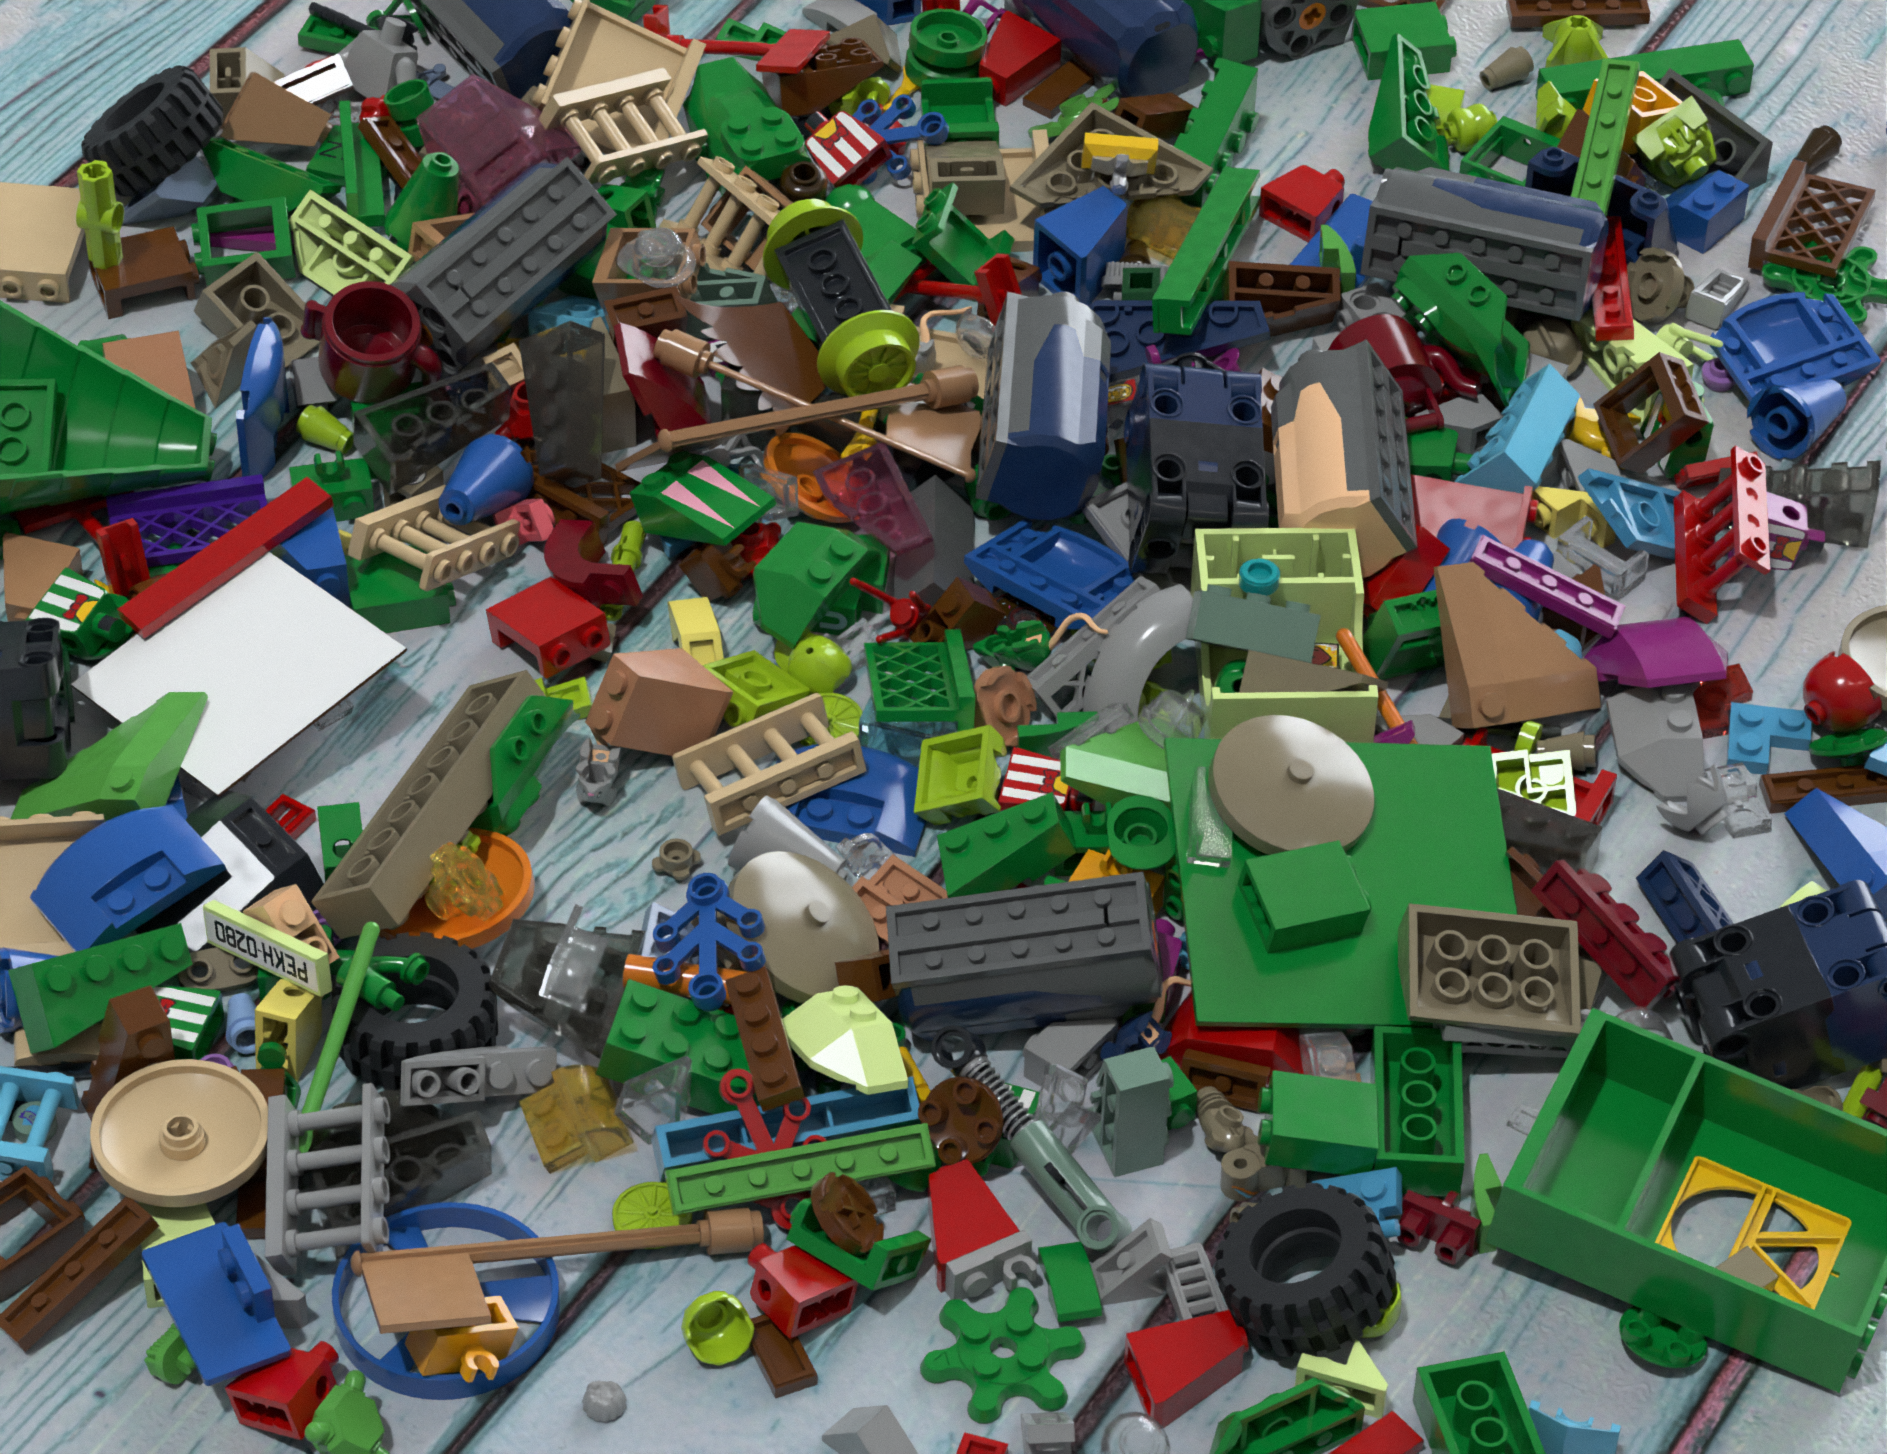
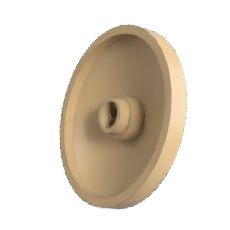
M194 1059L157 1063L125 1077L102 1098L95 1110L90 1128L93 1158L98 1171L109 1185L135 1201L159 1207H187L207 1203L239 1188L256 1173L267 1155L268 1106L263 1094L250 1079L225 1065Z

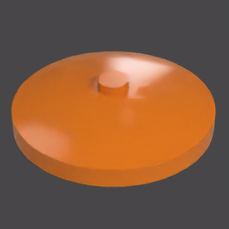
M468 828L472 834L480 837L481 843L474 856L468 860L469 863L457 880L450 886L445 897L436 899L432 894L426 893L414 903L409 910L410 916L403 925L394 930L382 929L379 932V936L381 938L385 937L386 940L395 939L396 934L408 932L409 936H420V932L433 933L434 938L442 939L443 935L458 941L459 947L465 944L471 949L496 939L520 920L532 901L535 881L526 852L514 840L503 834L477 828Z

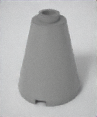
M767 795L760 800L750 814L749 818L753 820L746 831L741 830L728 861L730 869L738 873L750 860L761 854L786 851L817 860L832 869L845 881L849 875V871L844 869L845 859L781 803Z

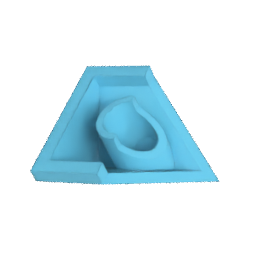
M1531 1400L1529 1413L1546 1454H1616L1621 1430L1620 1425L1612 1423L1610 1430L1591 1428L1594 1421L1593 1417H1590L1585 1422H1576L1567 1418L1561 1408H1558L1554 1418L1539 1410L1541 1402Z

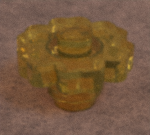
M448 841L430 856L434 864L430 870L435 881L430 885L429 892L425 895V900L430 910L437 917L447 921L451 917H459L464 912L469 917L476 915L481 920L486 921L504 906L500 899L503 891L498 884L497 878L492 872L485 869L483 861L467 847L461 846L458 848L454 843Z

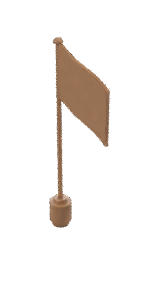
M665 329L657 339L653 356L659 359L663 366L694 379L701 373L705 375L709 369H712L798 407L811 405L809 402L713 362L714 354L710 352L711 345L706 341L678 329L673 331ZM909 382L907 386H912L916 384ZM923 400L895 405L891 407L887 416L886 435L841 416L827 418L966 478V483H971L976 479L975 470L970 468L971 451L981 429L980 411L959 404L932 409Z

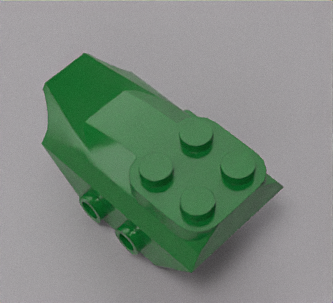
M733 56L698 65L691 92L683 102L690 133L705 129L709 135L701 147V153L695 158L696 161L699 160L700 156L712 160L718 156L732 163L735 166L733 172L737 175L747 166L767 181L780 178L782 172L787 167L797 162H812L807 154L803 135L790 115L777 107L764 85L751 75ZM721 185L718 190L723 195L727 189Z
M1462 253L1409 256L1399 270L1396 283L1392 286L1395 293L1391 297L1399 309L1405 313L1402 318L1408 321L1417 333L1421 331L1426 336L1424 340L1428 345L1443 347L1465 366L1486 375L1497 390L1504 406H1509L1510 397L1526 379L1530 343L1505 319L1507 296Z
M538 695L526 697L490 747L493 794L487 801L488 806L486 810L474 819L469 828L497 832L505 836L512 834L518 829L521 824V817L540 797L539 792L542 788V783L537 777L553 745L580 718V713L576 714L573 710V700Z

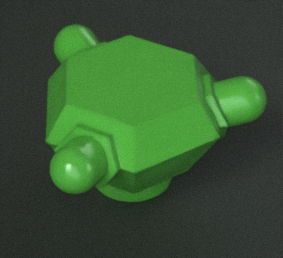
M359 1370L350 1371L345 1377L344 1384L341 1383V1386L335 1385L315 1410L312 1422L305 1428L306 1439L312 1442L314 1447L322 1454H390L382 1447L385 1430L375 1401L366 1397V1393L363 1392L366 1377Z

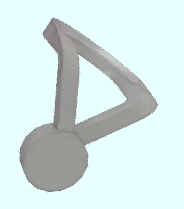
M745 434L730 439L724 448L714 449L707 454V456L725 467L729 466L733 459L750 455L759 469L767 476L763 462V452L759 448L752 446ZM739 440H741L744 448L734 450Z

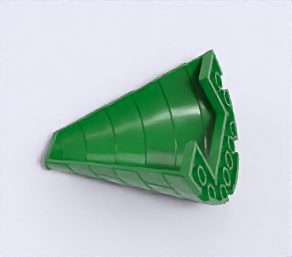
M0 300V379H55L58 385L51 471L26 474H0V516L46 505L55 506L100 495L101 497H106L147 487L158 488L198 480L210 482L215 460L210 459L209 456L213 455L217 440V433L211 432V417L169 395L129 370L122 369L87 347L75 345Z

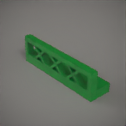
M350 100L339 101L347 214L367 227L384 226L385 212L380 158L358 129L359 123H352Z

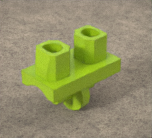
M868 77L828 105L831 115L833 117L839 111H845L852 116L858 110L859 105L867 99H873L878 104L884 105L888 101L890 88L882 78Z

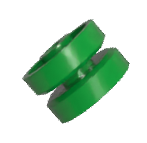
M933 9L922 12L914 17L910 25L909 48L905 59L906 75L919 87H921V81L924 79L979 78V63L985 53L988 39L986 27L970 14L954 9Z

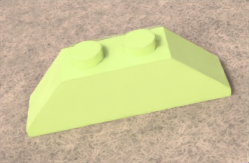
M309 190L289 218L290 228L293 231L299 272L333 295L344 287L358 282L376 281L390 285L416 259L312 190Z
M844 985L835 987L833 991L817 993L783 1018L790 1047L810 1068L837 1081L855 1084L856 1090L867 1095L908 1088V1077L893 1024L858 987Z

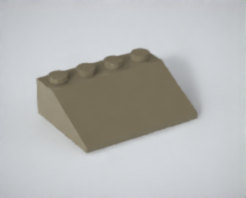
M1408 904L1398 927V968L1408 1020L1578 1037L1581 1031L1577 921Z

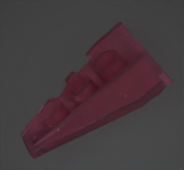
M880 442L813 471L825 499L896 556L934 541L885 443Z

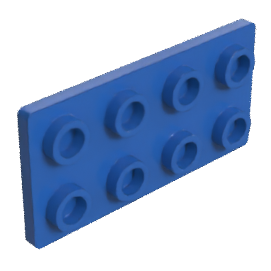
M1350 194L1324 225H1329L1347 245L1355 264V289L1362 287L1370 278V276L1362 275L1360 272L1369 209L1373 201L1356 194ZM1320 230L1289 265L1320 267Z
M220 1222L142 1251V1260L206 1386L222 1382L291 1355V1347L275 1317L272 1287L239 1224L228 1227L226 1222Z

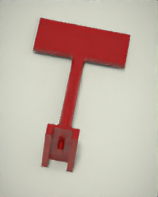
M654 5L652 7L653 14H645L643 16L644 28L685 48H688L693 40L685 39L683 35H671L668 5ZM789 29L776 44L696 40L706 44L703 54L764 56L756 64V72L798 74L831 36L830 31Z
M997 253L974 272L979 286L923 280L937 268L927 259L926 263L918 267L894 302L906 293L974 300L978 304L986 306L994 330L1007 292L1022 295L1009 254Z
M134 490L120 494L134 493ZM100 495L60 505H46L10 513V517L13 520H18V525L25 534L69 519H76L99 545L110 594L113 593L127 597L129 596L130 587L150 578L138 523L133 518L103 527L91 513L107 507L106 497H101Z

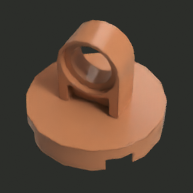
M996 666L983 671L975 682L973 688L975 693L974 726L977 728L991 725L1003 737L1006 747L1017 746V725L1029 724L1030 712L1037 711L1035 693L1031 688L1032 685L1023 672H1015L1011 669V666Z

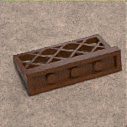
M1793 159L1752 236L1748 268L1761 271L1768 261L1835 278L1875 199L1876 190L1806 173L1807 162ZM1809 187L1825 192L1813 195ZM1852 197L1862 201L1848 203L1846 198ZM1834 201L1837 207L1826 209L1822 204ZM1812 207L1815 212L1803 214L1800 209ZM1847 216L1850 221L1839 223L1835 218ZM1824 221L1828 225L1816 229L1813 223ZM1802 227L1805 232L1793 234L1789 229ZM1837 235L1840 241L1829 243L1825 238ZM1814 241L1818 246L1806 249L1802 243ZM1791 246L1795 252L1787 253L1778 249ZM1827 255L1832 263L1816 260L1815 258Z
M554 436L527 442L521 439L515 441L523 450L520 454L526 463L530 462L532 465V462H552L553 466L532 465L534 484L530 494L525 498L543 499L544 503L553 512L555 518L553 527L558 524L560 519L594 521L601 541L605 545L608 532L637 514L632 499L620 498L619 494H629L641 484L635 479L617 472L616 469ZM538 443L549 450H530L529 448ZM559 462H573L579 466H559ZM546 477L555 478V481H551ZM562 478H582L583 482H562ZM589 478H603L609 482H590ZM577 494H585L586 498H583ZM592 494H612L613 498H592ZM607 510H615V512L610 515V512Z

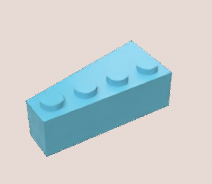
M1551 364L1546 365L1525 379L1509 401V406H1506L1501 414L1504 417L1485 436L1488 443L1480 452H1475L1467 462V465L1472 470L1465 475L1458 476L1454 482L1516 493H1523L1525 486H1531L1534 491L1542 482L1540 477L1542 471L1554 458L1551 454L1554 447L1565 436L1562 432L1564 427L1576 414L1574 408L1581 395Z

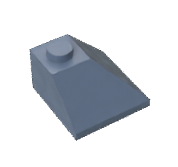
M195 156L190 162L185 163L180 170L165 178L160 184H155L149 190L143 193L138 192L137 195L132 196L124 207L122 225L182 217L194 208L197 210L199 207H206L213 200L214 196L211 192L217 185L213 173Z

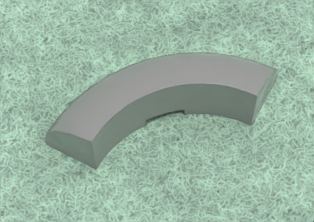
M1178 584L1165 588L1136 604L1137 608L1119 625L1115 623L1097 650L1100 653L1093 667L1091 676L1088 675L1086 679L1083 699V712H1098L1097 731H1117L1122 726L1138 721L1140 697L1150 672L1167 651L1186 638L1193 597L1183 585Z

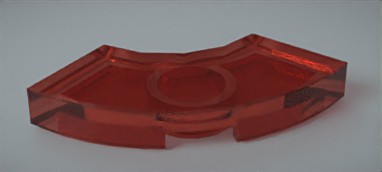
M1739 663L1727 667L1726 679L1702 681L1700 686L1693 692L1703 739L1728 735V715L1731 702L1743 704L1752 701L1753 689Z

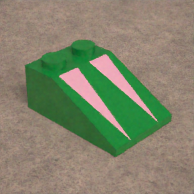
M688 451L678 452L670 456L668 463L656 472L645 476L642 479V483L629 493L645 533L726 546L777 504L773 496L709 456L692 454Z

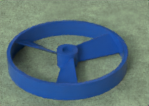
M445 1202L426 1204L403 1210L386 1218L389 1228V1242L387 1244L394 1250L426 1248L428 1245L421 1231L447 1227L481 1230L507 1240L539 1238L529 1227L514 1217L493 1208L470 1203ZM361 1243L350 1246L343 1256L333 1280L332 1308L335 1331L340 1346L347 1358L359 1371L376 1384L398 1394L428 1400L461 1399L484 1394L504 1386L526 1372L543 1355L555 1334L559 1321V1281L554 1260L552 1257L533 1258L545 1275L479 1282L484 1297H502L514 1320L541 1323L537 1331L524 1345L508 1357L498 1361L499 1367L494 1380H488L485 1373L480 1369L477 1370L473 1382L470 1383L466 1382L460 1373L422 1376L421 1373L410 1372L415 1362L405 1345L408 1333L379 1360L367 1352L354 1339L344 1323L341 1315V1305L345 1290L354 1275L350 1264L351 1257L357 1250L360 1253H367Z

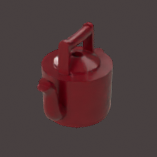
M364 281L348 285L338 291L327 306L321 305L315 300H310L305 304L303 324L300 329L301 335L308 340L315 339L320 341L319 369L325 382L337 394L360 403L384 402L403 393L413 381L416 368H418L422 373V384L426 393L437 404L450 400L444 386L440 382L442 374L441 360L431 348L420 343L421 319L415 304L403 291L386 283Z
M1379 314L1358 320L1341 331L1328 348V350H1344L1364 340L1370 343L1403 391L1405 417H1408L1405 418L1407 434L1433 428L1437 430L1444 428V418L1437 404L1442 391V383L1437 371L1440 372L1447 384L1461 395L1476 399L1477 393L1482 388L1481 383L1463 376L1457 361L1449 351L1436 345H1423L1414 327L1404 318L1396 315ZM1426 409L1429 411V414L1415 416V414Z

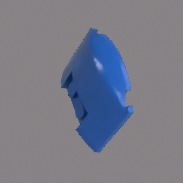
M1805 292L1784 293L1757 300L1730 314L1723 320L1722 327L1716 335L1713 332L1710 336L1723 342V346L1720 348L1712 345L1710 347L1749 402L1760 390L1773 385L1832 379L1841 383L1844 387L1880 365L1881 360L1834 294L1827 293L1823 296L1824 301L1805 298Z
M264 317V324L259 323L254 332L240 386L243 410H237L236 425L242 477L262 474L264 479L276 465L274 448L277 445L278 427L283 422L284 413H290L283 341L272 317Z
M1023 519L964 555L965 565L992 594L999 589L1008 592L1011 596L1019 598L1038 608L1043 613L1053 616L1055 618L1054 627L1058 628L1069 615L1075 613H1085L1093 618L1135 581V578L1132 576L1133 572L1129 571L1128 561L1110 548L1087 536L1053 525L1052 530L1049 532L1031 530V520ZM1076 620L1067 629H1081L1086 622L1084 620Z
M819 745L804 746L794 749V751L800 754ZM861 746L866 772L785 807L822 840L911 857L916 855L927 820L914 813L919 768L895 755ZM779 757L777 758L776 764L782 762Z
M172 805L143 808L114 817L73 842L49 866L37 885L36 890H33L30 895V899L72 950L76 952L121 939L224 871L226 866Z

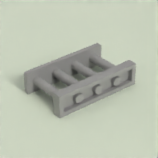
M372 1083L362 1085V1105L303 1114L300 1110L295 1109L286 1094L268 1097L265 1258L272 1268L282 1276L296 1274L297 1257L302 1255V1251L361 1243L367 1253L383 1251V1244L389 1242V1228L386 1218L383 1217L384 1204L389 1202L390 1196L388 1182L384 1176V1164L390 1160L389 1145L384 1136V1124L390 1121V1108L386 1097H381ZM362 1123V1144L301 1153L299 1150V1137L303 1136L305 1131ZM361 1163V1184L304 1193H300L298 1189V1176H302L304 1171ZM361 1202L360 1225L300 1233L297 1229V1217L302 1216L303 1211Z

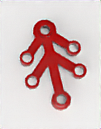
M732 1069L721 1079L719 1093L726 1103L737 1106L756 1150L730 1141L727 1134L723 1131L713 1130L703 1139V1151L710 1158L723 1157L732 1159L791 1148L800 1123L810 1113V1102L806 1097L796 1100L804 1105L805 1110L802 1116H794L790 1113V1103L783 1105L784 1118L773 1143L752 1097L755 1093L752 1075L744 1069ZM735 1078L742 1079L746 1083V1091L741 1094L734 1093L731 1090L730 1082ZM811 1135L802 1143V1146L808 1145L812 1141L824 1142L827 1140L820 1135ZM716 1136L723 1140L724 1149L722 1151L713 1152L710 1150L708 1140L711 1137ZM807 1191L753 1201V1203L770 1209L775 1223L783 1229L790 1230L792 1226L790 1223L791 1215L785 1210L786 1202L791 1199L801 1202L804 1199L811 1198V1195Z

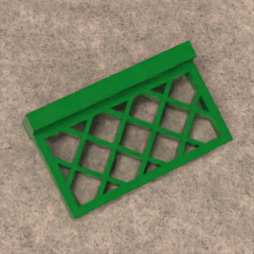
M945 629L944 642L864 643V657L876 722L955 721L957 732L974 728L975 693L961 629Z

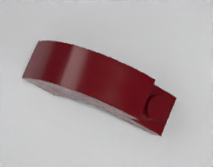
M560 519L549 535L544 548V559L551 576L599 609L602 604L637 606L643 594L631 565L598 563L606 550L594 521Z

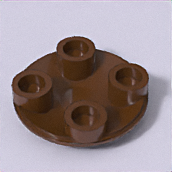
M965 1076L946 1079L931 1090L926 1100L918 1108L919 1120L922 1123L928 1124L930 1138L938 1148L939 1158L946 1164L953 1165L967 1158L971 1164L979 1162L994 1151L1001 1139L1004 1123L1001 1105L993 1091L977 1079Z

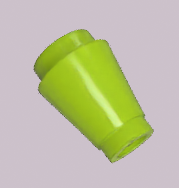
M309 405L302 412L296 424V431L302 434L303 440L335 451H341L343 454H346L355 442L356 434L351 432L322 406L316 408L313 405Z

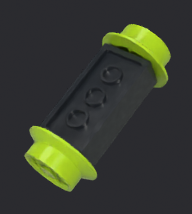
M805 199L788 205L771 221L767 231V242L764 247L762 260L764 270L770 280L779 287L791 290L820 346L817 370L821 380L829 389L849 397L906 387L913 378L916 369L915 358L920 344L917 328L908 317L891 309L861 253L863 231L856 217L849 211L831 206L823 200Z

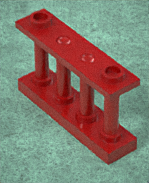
M1736 445L1730 449L1731 475L1703 499L1696 498L1685 490L1673 499L1677 607L1706 624L1717 616L1716 591L1746 565L1764 575L1770 572L1765 463L1757 455L1749 454ZM1732 495V501L1714 516L1713 510ZM1733 521L1734 527L1715 543L1714 537ZM1734 548L1735 555L1716 570L1715 563Z

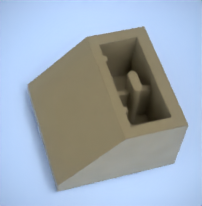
M246 47L210 49V92L223 108V120H225L251 71L260 74L272 82L284 78V73Z

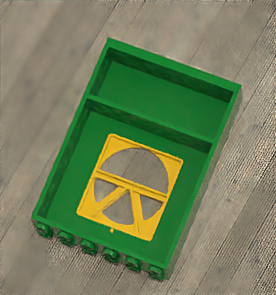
M1592 1007L1502 1186L1485 1242L1840 1393L1846 1376L1856 1379L1865 1354L1857 1350L1860 1349L1867 1352L1874 1336L1878 1322L1871 1320V1317L1880 1320L1887 1305V1289L1884 1288V1286H1887V1129ZM1738 1190L1755 1194L1754 1202L1728 1258L1748 1245L1779 1276L1774 1287L1778 1294L1679 1253L1671 1233L1672 1218L1678 1207L1692 1196L1706 1191ZM1773 1203L1789 1211L1807 1229L1805 1232H1760ZM1760 1247H1815L1818 1254V1265L1814 1277L1805 1287L1800 1289Z

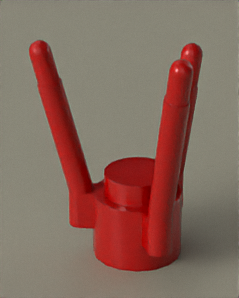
M851 578L849 581L852 586L891 607L890 620L897 629L878 635L875 638L877 643L899 638L908 639L910 632L917 628L931 609V605L924 603L915 591L909 592L910 599H898L856 578Z

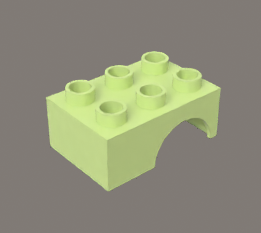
M1195 529L1190 592L1193 598L1195 591H1207L1208 584L1230 588L1232 589V597L1246 599L1247 593L1239 586L1240 567L1251 559L1269 560L1276 564L1280 570L1279 587L1276 592L1268 595L1271 597L1270 605L1285 607L1286 601L1311 605L1309 613L1321 615L1315 644L1337 645V667L1340 666L1341 670H1350V672L1356 673L1336 639L1337 631L1341 628H1347L1351 631L1363 651L1364 588L1355 529ZM1194 641L1205 739H1223L1235 726L1252 718L1284 715L1305 719L1318 724L1337 735L1344 742L1373 743L1378 705L1377 685H1369L1368 691L1221 693L1220 687H1214L1218 673L1230 661L1242 658L1247 659L1248 652Z

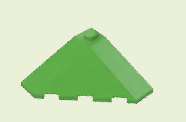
M168 692L156 700V703L138 715L132 716L87 749L84 748L69 758L66 770L59 777L40 779L24 788L10 819H29V817L35 814H49L53 817L72 816V814L79 811H90L95 814H104L106 822L131 811L165 806L207 702V694L205 692Z
M1160 713L1153 715L1147 722L1140 723L1136 721L1120 727L1116 733L1108 734L1106 732L1089 738L1082 745L1072 744L1063 748L1060 751L1061 782L1103 805L1106 802H1111L1112 806H1114L1115 803L1126 797L1142 795L1150 796L1163 802L1171 811L1164 739L1165 737L1194 738L1191 730Z

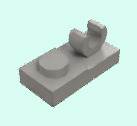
M1022 1230L947 1262L945 1292L950 1299L964 1300L968 1297L981 1295L987 1289L992 1288L994 1284L1003 1281L1007 1289L1012 1291L1016 1288V1275L1019 1273L1026 1274L1031 1282L1036 1281L1037 1265L1031 1258L1032 1239L1025 1230Z

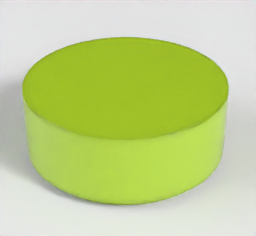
M1530 720L1526 721L1520 730L1514 751L1528 749V754H1535L1537 740L1541 738L1543 725Z

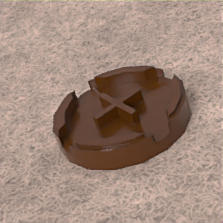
M829 1172L812 1186L811 1202L814 1213L823 1230L836 1245L855 1257L867 1256L870 1254L874 1242L883 1240L884 1236L882 1222L877 1225L873 1216L878 1212L876 1205L866 1190L853 1178L844 1174L836 1177L835 1172Z

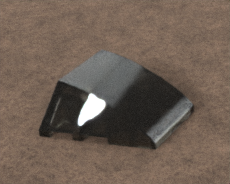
M513 919L488 986L498 997L523 1016L555 1035L579 1045L600 1059L625 990L623 987V971L628 954H638L645 931L632 930L631 935L606 933V927L595 926L593 932L569 930L564 923Z

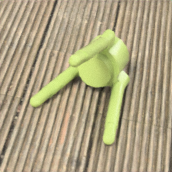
M1674 322L1663 326L1656 334L1658 338L1685 358L1693 354L1706 362L1717 357L1694 346L1690 339L1718 348L1723 346L1721 340L1684 329Z

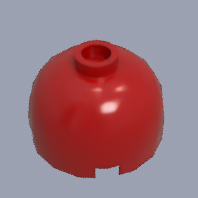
M1832 651L1821 658L1809 670L1803 681L1804 711L1808 719L1815 725H1821L1836 733L1856 732L1879 717L1882 713V701L1880 696L1873 700L1869 688L1874 683L1861 665L1844 653L1835 657V651Z

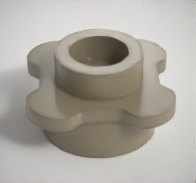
M670 839L660 846L659 857L653 858L652 868L657 872L665 871L677 880H683L689 877L691 867L701 861V854L693 849L686 840Z

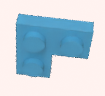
M1731 702L1726 770L1763 775L1767 774L1770 747L1809 751L1812 722L1806 716L1805 711Z

